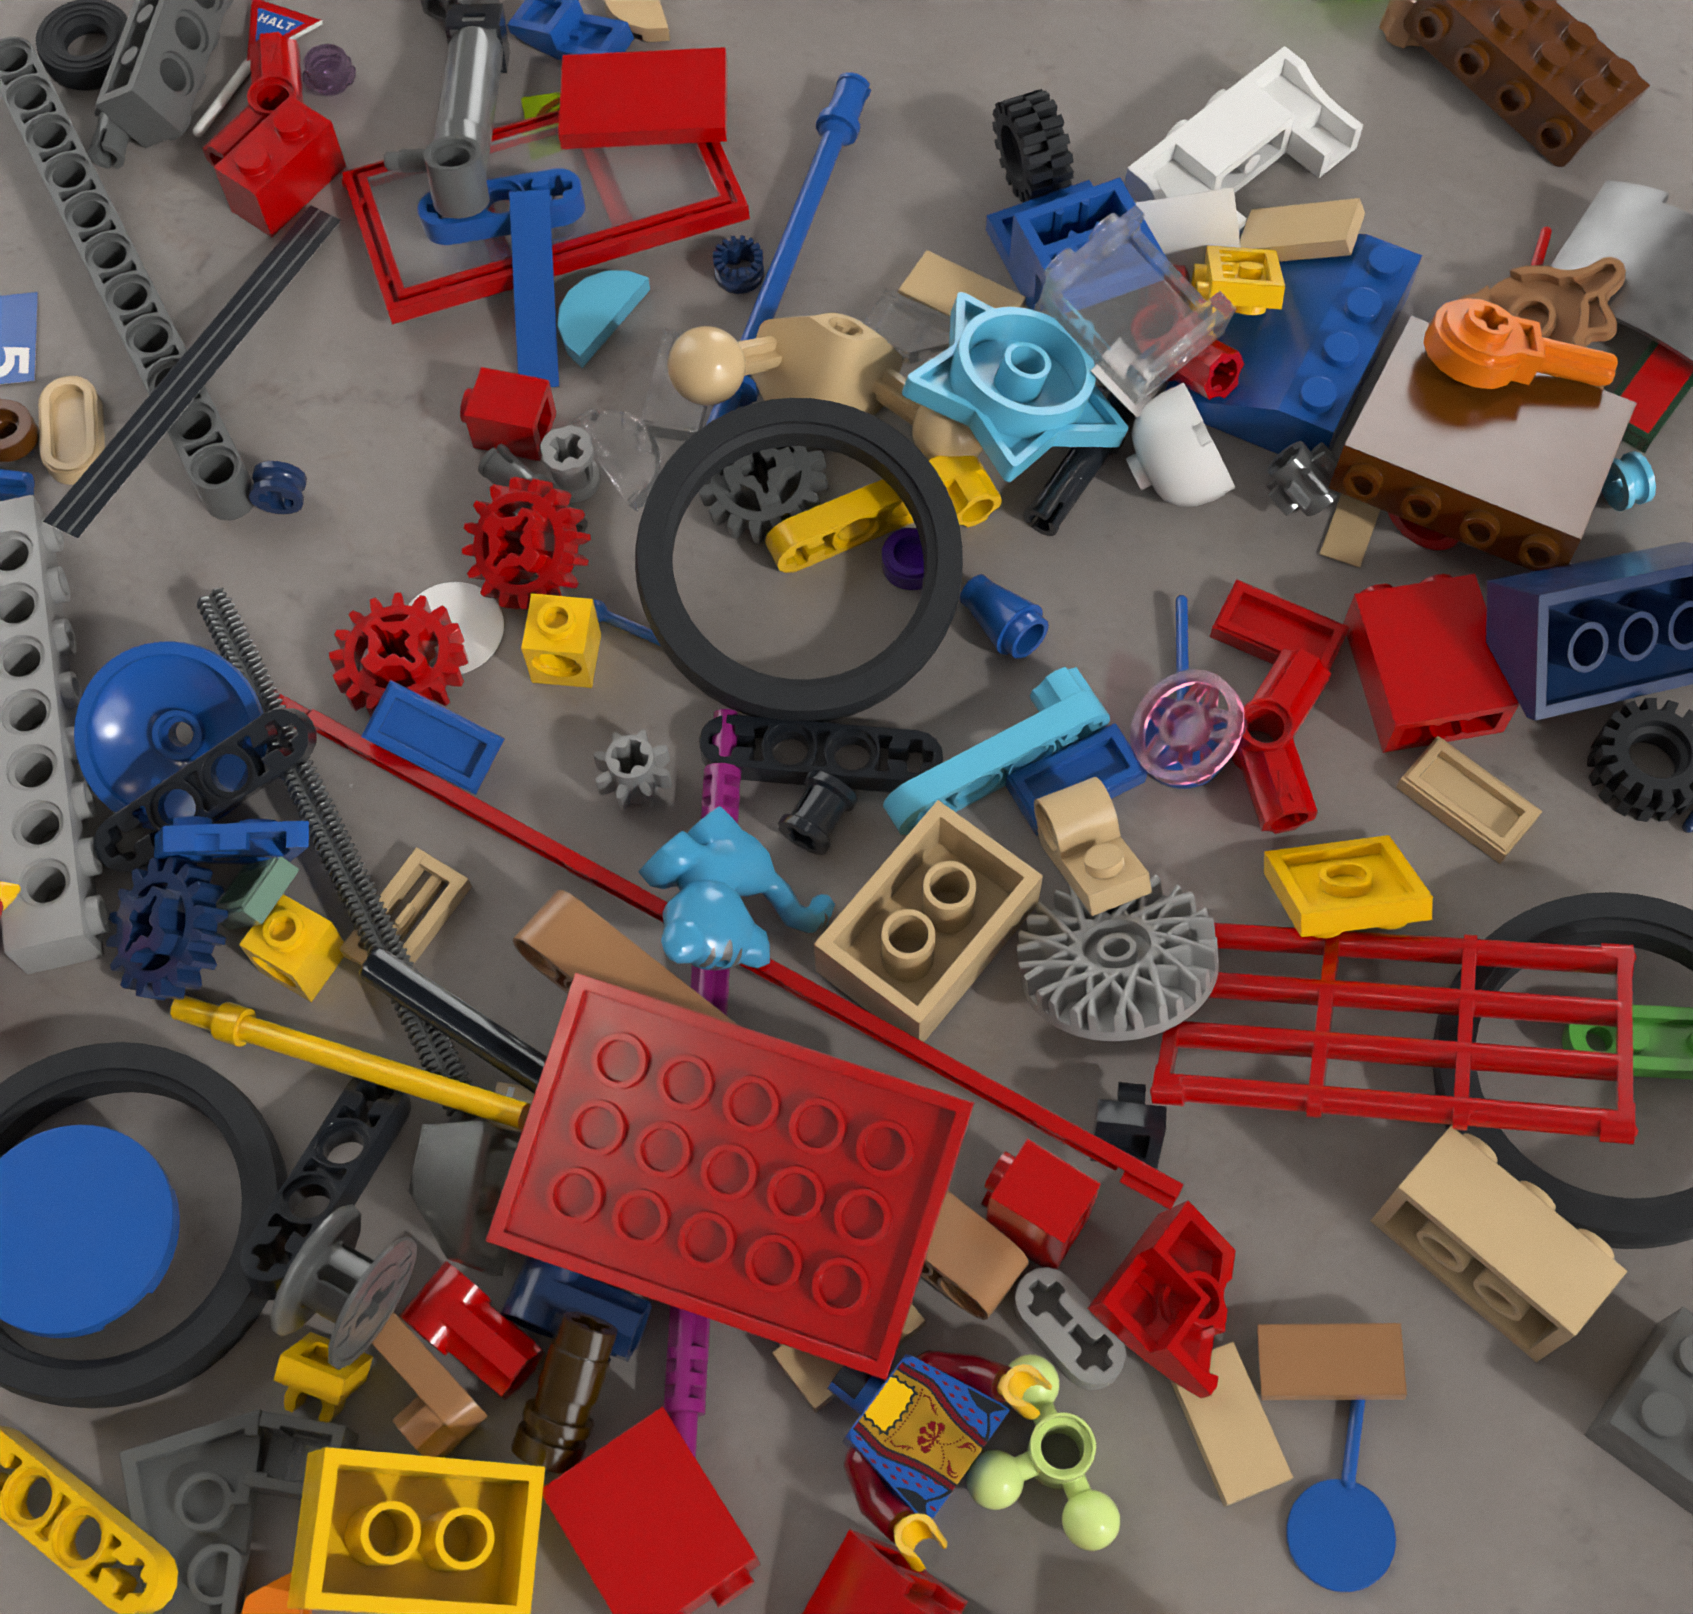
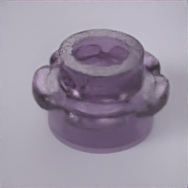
M320 44L306 53L303 61L305 71L302 73V79L309 90L317 89L321 95L335 96L341 94L348 86L353 84L356 78V69L351 65V58L346 55L341 47L334 44Z

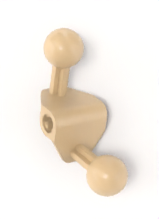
M825 313L813 316L768 319L761 323L756 338L739 342L728 332L720 328L700 326L683 333L673 344L668 356V375L673 387L683 398L698 405H716L728 400L738 391L744 376L751 374L764 401L782 398H814L848 405L873 416L885 406L912 425L914 444L928 460L939 455L949 457L974 455L978 457L983 451L982 446L968 426L904 397L902 390L907 378L899 374L903 364L901 354L880 334L859 320L844 314Z

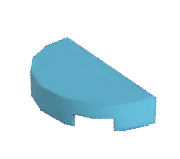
M603 271L585 277L568 291L559 307L558 330L567 355L580 367L583 368L650 291L649 277L631 271Z

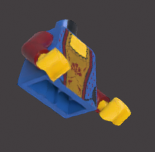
M927 1350L916 1358L905 1354L887 1380L843 1365L827 1389L860 1414V1417L842 1441L848 1449L843 1466L860 1513L891 1542L896 1544L911 1569L916 1572L923 1571L926 1568L914 1552V1548L920 1541L928 1538L934 1539L941 1548L945 1549L947 1547V1541L933 1518L1010 1411L1000 1402L1007 1401L1026 1419L1034 1420L1040 1415V1412L1032 1404L1022 1400L1023 1394L1034 1385L1043 1386L1047 1390H1052V1385L1033 1366L1022 1364L1011 1368L976 1354Z

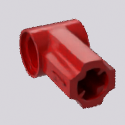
M445 1261L398 1316L444 1356L448 1353L453 1355L500 1397L506 1400L531 1377L545 1352L512 1321H508L490 1305L492 1300L457 1268Z

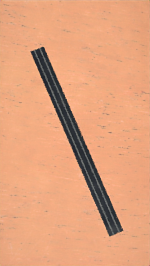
M312 205L308 207L44 519V523L77 539L82 535L337 227L341 219Z

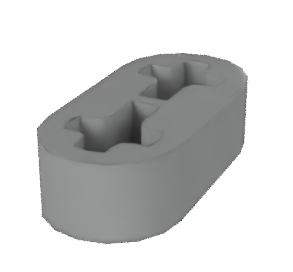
M1049 1267L1034 1269L1027 1273L1017 1286L1013 1305L1015 1316L1020 1325L1062 1373L1078 1387L1087 1390H1097L1112 1384L1124 1367L1126 1358L1125 1344L1087 1309L1092 1302L1068 1276L1060 1270ZM1037 1287L1041 1292L1047 1293L1055 1288L1060 1292L1061 1297L1056 1307L1060 1314L1068 1321L1064 1327L1047 1311L1040 1313L1037 1317L1031 1313L1029 1309L1034 1300L1031 1289ZM1076 1330L1086 1343L1091 1346L1103 1341L1109 1348L1104 1358L1109 1369L1103 1372L1095 1365L1088 1367L1086 1370L1079 1367L1077 1361L1082 1350L1070 1334Z

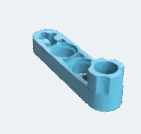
M1063 667L1045 677L1041 684L1032 690L1030 699L1039 713L908 780L891 792L885 799L883 807L901 835H908L937 800L954 812H957L1004 787L1006 776L1106 728L1110 722V715L1077 667L1071 669Z

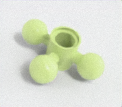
M1038 1355L1020 1356L1008 1366L1011 1368L1022 1364L1033 1366L1051 1383L1052 1390H1047L1040 1385H1034L1025 1391L1022 1400L1029 1402L1040 1412V1415L1033 1420L1036 1427L1028 1443L1027 1451L1015 1457L1001 1450H988L979 1454L967 1470L966 1484L973 1500L980 1506L991 1510H1000L1012 1505L1019 1498L1024 1481L1033 1477L1046 1487L1064 1489L1068 1498L1062 1514V1525L1066 1536L1075 1546L1088 1551L1103 1549L1114 1541L1119 1532L1120 1514L1116 1504L1109 1496L1100 1491L1091 1490L1085 1476L1096 1454L1094 1434L1089 1425L1080 1417L1071 1413H1057L1053 1402L1059 1392V1377L1054 1366L1048 1360ZM1056 1433L1072 1438L1079 1448V1463L1070 1469H1057L1051 1466L1042 1455L1041 1442L1044 1438Z

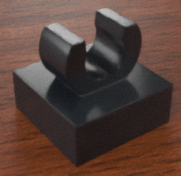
M1118 1082L1117 1101L1098 1099L1092 1134L1157 1169L1166 1132L1167 1107L1145 1104L1146 1085Z

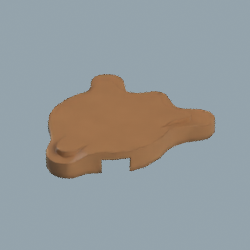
M1605 257L1587 267L1575 270H1562L1542 265H1526L1511 269L1510 277L1498 282L1489 289L1487 285L1477 293L1464 295L1459 299L1471 298L1491 302L1500 306L1512 316L1540 322L1541 333L1544 338L1587 347L1591 342H1605L1615 336L1617 321L1608 305V301L1623 286L1626 278V269L1622 261L1615 257ZM1604 385L1595 387L1603 389Z

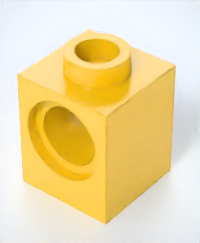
M531 593L521 647L531 682L592 688L601 639V631L593 599Z
M284 894L280 897L261 925L252 926L239 944L260 973L310 1002L314 1000L344 958L340 951L344 941L334 924Z

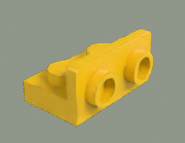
M1206 246L1204 264L1194 263L1190 299H1194L1193 318H1202L1204 337L1217 338L1221 305H1229L1232 311L1245 315L1264 314L1266 308L1282 309L1285 283L1277 251Z

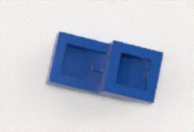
M525 0L507 23L511 34L562 61L563 55L625 52L634 40L628 22L586 14L583 12L579 0Z

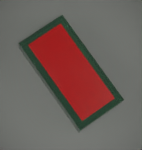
M1654 340L1651 341L1613 393L1637 403L1622 441L1643 453L1647 452L1693 388V365Z

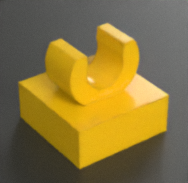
M310 1332L280 1355L273 1381L288 1386L284 1395L285 1410L293 1413L305 1403L307 1396L311 1395L319 1398L322 1402V1410L318 1421L329 1423L341 1413L345 1406L346 1398L366 1382L373 1356L363 1353L351 1365L338 1370L328 1362L330 1339Z

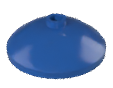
M161 641L147 643L128 649L112 658L93 676L80 699L75 717L74 742L76 755L81 771L93 792L110 810L116 813L264 713L260 701L248 680L234 665L222 656L209 649L186 642ZM181 722L187 723L193 731L192 741L188 745L180 742L176 735L177 726ZM251 738L247 739L246 743L253 748ZM267 744L253 748L261 758L266 756ZM227 754L219 760L216 767V775L219 782L225 788L239 790L246 783L248 769L240 757L234 754ZM174 789L167 795L164 807L167 817L171 821L176 817L194 816L196 812L195 802L188 792ZM237 805L236 807H234L233 809H231L230 811H228L227 813H225L224 815H222L221 817H219V818L216 819L215 821L220 820V819L223 818L224 816L228 815L230 812H232V811H233L235 808H237L239 805ZM146 808L143 809L145 815H147ZM150 822L142 826L144 828L156 830Z

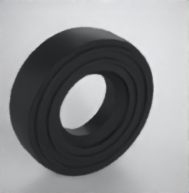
M75 0L54 9L41 22L36 34V48L45 70L57 83L70 89L87 91L102 88L128 17L118 6L105 0ZM100 33L107 37L106 44L92 54L74 56L68 53V46L75 39L83 35Z

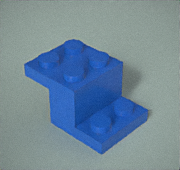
M1120 177L1093 186L1091 181L1087 180L986 216V231L1018 291L1026 297L1025 304L1028 309L1043 312L1055 307L1060 318L1169 279L1171 264Z

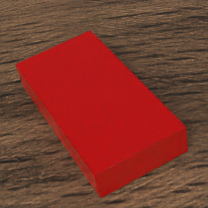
M1236 579L1212 627L1210 638L1273 665L1284 648L1289 650L1302 648L1319 657L1323 666L1330 671L1350 627Z

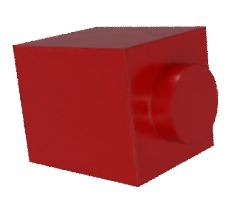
M481 367L474 388H467L465 390L460 406V419L462 423L467 425L473 448L489 451L493 447L497 450L499 444H505L516 457L536 461L541 460L540 444L544 436L551 431L557 414L549 380Z

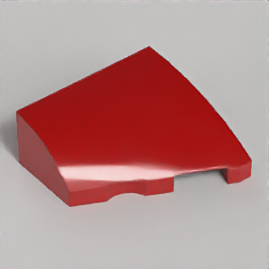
M1189 1200L1172 1207L1171 1210L1168 1209L1159 1213L1087 1309L1126 1346L1167 1378L1201 1399L1211 1396L1217 1388L1219 1376L1209 1372L1214 1335L1225 1332L1228 1309L1224 1300V1290L1227 1283L1232 1279L1236 1250Z

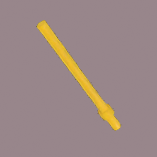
M184 995V999H174L171 1005L170 1014L172 1019L209 1030L215 1040L237 1047L250 1043L519 1130H523L531 1104L256 1018V1013L253 1009L231 1002H224L218 1006Z

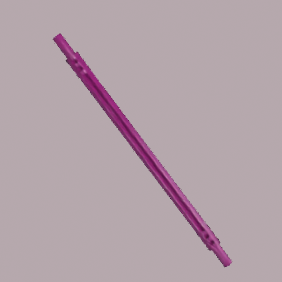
M718 709L714 711L713 719L723 715L722 730L720 733L712 736V744L719 747L720 756L729 757L732 754L733 748L737 745L735 727L726 723L727 715H738V713L731 709ZM713 763L704 767L701 819L721 806L738 824L741 770L735 765ZM692 965L690 987L727 1016L730 968L712 971L702 970ZM670 1305L663 1407L667 1414L670 1415L672 1422L696 1458L698 1417L704 1416L706 1411L710 1319Z

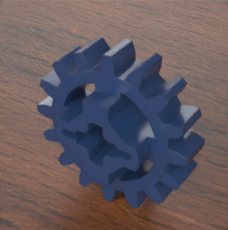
M168 856L167 860L150 859L148 871L141 869L132 871L134 887L132 890L119 889L117 894L122 903L118 912H111L108 918L112 923L117 924L116 934L111 935L106 940L107 947L117 948L118 954L111 962L110 968L111 971L124 973L120 983L122 988L136 990V996L163 1001L166 998L181 1000L184 999L185 988L198 990L202 987V977L200 974L202 968L215 970L217 963L212 956L215 946L225 945L226 937L217 933L218 923L228 918V910L216 908V902L221 898L224 890L222 886L209 884L213 875L210 869L198 867L197 862Z

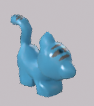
M721 806L701 819L688 833L682 831L669 840L638 871L651 887L660 889L678 887L680 892L666 904L662 912L664 923L661 940L662 947L668 959L675 963H691L702 970H723L740 963L760 968L770 963V943L767 933L755 924L740 896L750 897L762 893L772 904L786 926L805 933H813L826 926L835 907L833 900L826 894H819L813 897L808 907L801 905L790 885L775 872L770 854L755 837L743 831Z

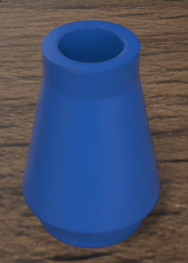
M983 574L970 579L960 593V602L971 612L1000 654H1010L1016 659H1021L1035 651L1044 640L1049 624L1043 617V611L1039 605L992 582Z

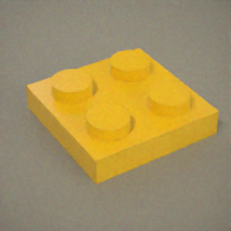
M1390 835L1264 851V875L1301 937L1331 938L1345 931L1375 927L1398 929L1404 927L1407 923L1432 920L1433 896Z

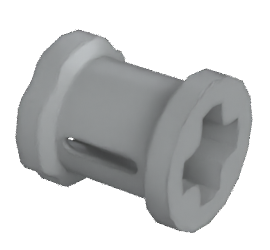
M573 425L552 429L544 436L540 444L544 465L549 469L547 478L552 481L555 489L568 491L572 495L570 503L584 501L597 492L600 485V470L593 460L594 448L591 437L584 429Z

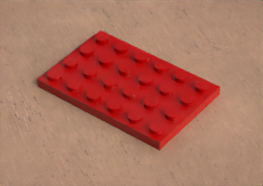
M575 973L486 1242L887 1380L975 1103L583 974Z

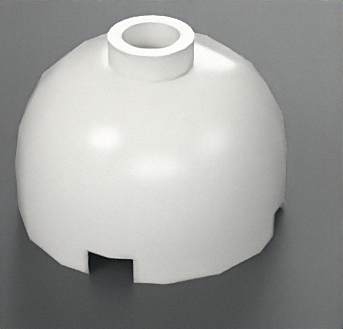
M1184 382L1160 393L1145 404L1140 416L1135 418L1131 432L1136 453L1126 458L1141 490L1152 485L1164 501L1184 507L1199 506L1214 501L1235 489L1228 470Z

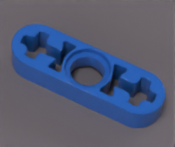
M561 168L486 180L490 201L482 212L471 217L442 219L443 215H440L434 209L431 191L426 193L418 204V214L424 234L428 240L438 245H454L511 235L510 211L505 213H492L488 211L489 207L496 202L509 201V191L549 190L551 228L566 226L576 222L583 215L586 207L580 178L574 172ZM563 195V198L553 200V197Z

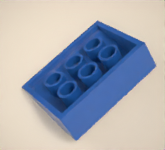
M1358 234L1351 255L1279 262L1285 283L1282 309L1266 308L1264 314L1245 315L1232 311L1229 305H1221L1218 333L1215 339L1239 351L1244 366L1238 377V385L1225 399L1214 397L1209 400L1186 387L1204 424L1276 454L1299 441H1302L1310 451L1321 442L1332 451L1408 298L1422 255L1368 234ZM1201 322L1198 330L1204 333L1203 324ZM1175 380L1169 381L1165 391L1176 387L1180 383Z

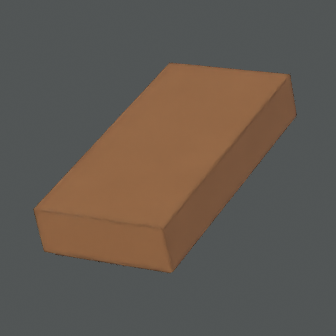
M1401 1323L1257 1325L1261 1400L1405 1399L1407 1396Z

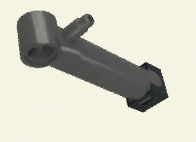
M503 3L448 5L445 22L448 53L433 142L423 149H401L400 151L386 152L384 154V165L387 170L427 172L434 209L440 215L448 218L460 219L479 214L487 207L490 201L486 181L500 75L501 73H507L510 56Z

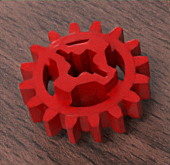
M510 477L509 487L496 484L489 487L493 500L491 503L478 500L474 502L473 506L480 515L478 523H464L463 527L468 533L474 535V542L461 549L463 555L473 556L476 560V564L467 572L468 577L486 580L480 591L483 597L499 599V606L503 608L528 610L531 593L562 596L559 589L560 586L577 588L579 582L571 572L574 566H588L589 560L585 556L578 554V546L591 541V535L577 531L576 524L581 522L585 517V513L583 510L567 507L572 497L568 491L555 489L552 482L545 480ZM533 504L531 509L523 508L525 505ZM522 507L519 513L515 516L513 512ZM534 573L540 576L527 584H518L521 579L530 580Z
M398 592L393 596L392 606L383 607L381 602L374 597L370 599L372 611L370 614L363 616L354 610L348 614L354 628L351 631L336 629L334 636L341 649L329 652V659L336 671L332 676L340 693H346L345 695L352 709L357 711L366 706L371 717L390 680L431 701L435 700L441 705L447 706L450 703L445 688L447 685L462 687L464 679L459 667L468 664V656L462 644L465 640L458 623L451 622L448 611L443 605L431 612L427 597L420 595L412 606L406 605L402 593ZM438 645V657L435 665L432 668L429 665V663L434 657L437 656L435 647ZM366 648H367V649H368V654L362 658V656H363V654H364V652H365V650H366Z

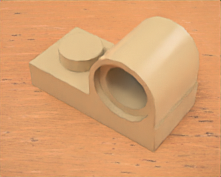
M1092 777L1035 799L1034 810L1041 846L1091 916L1152 893L1149 872L1122 839L1114 805L1101 780L1097 777Z

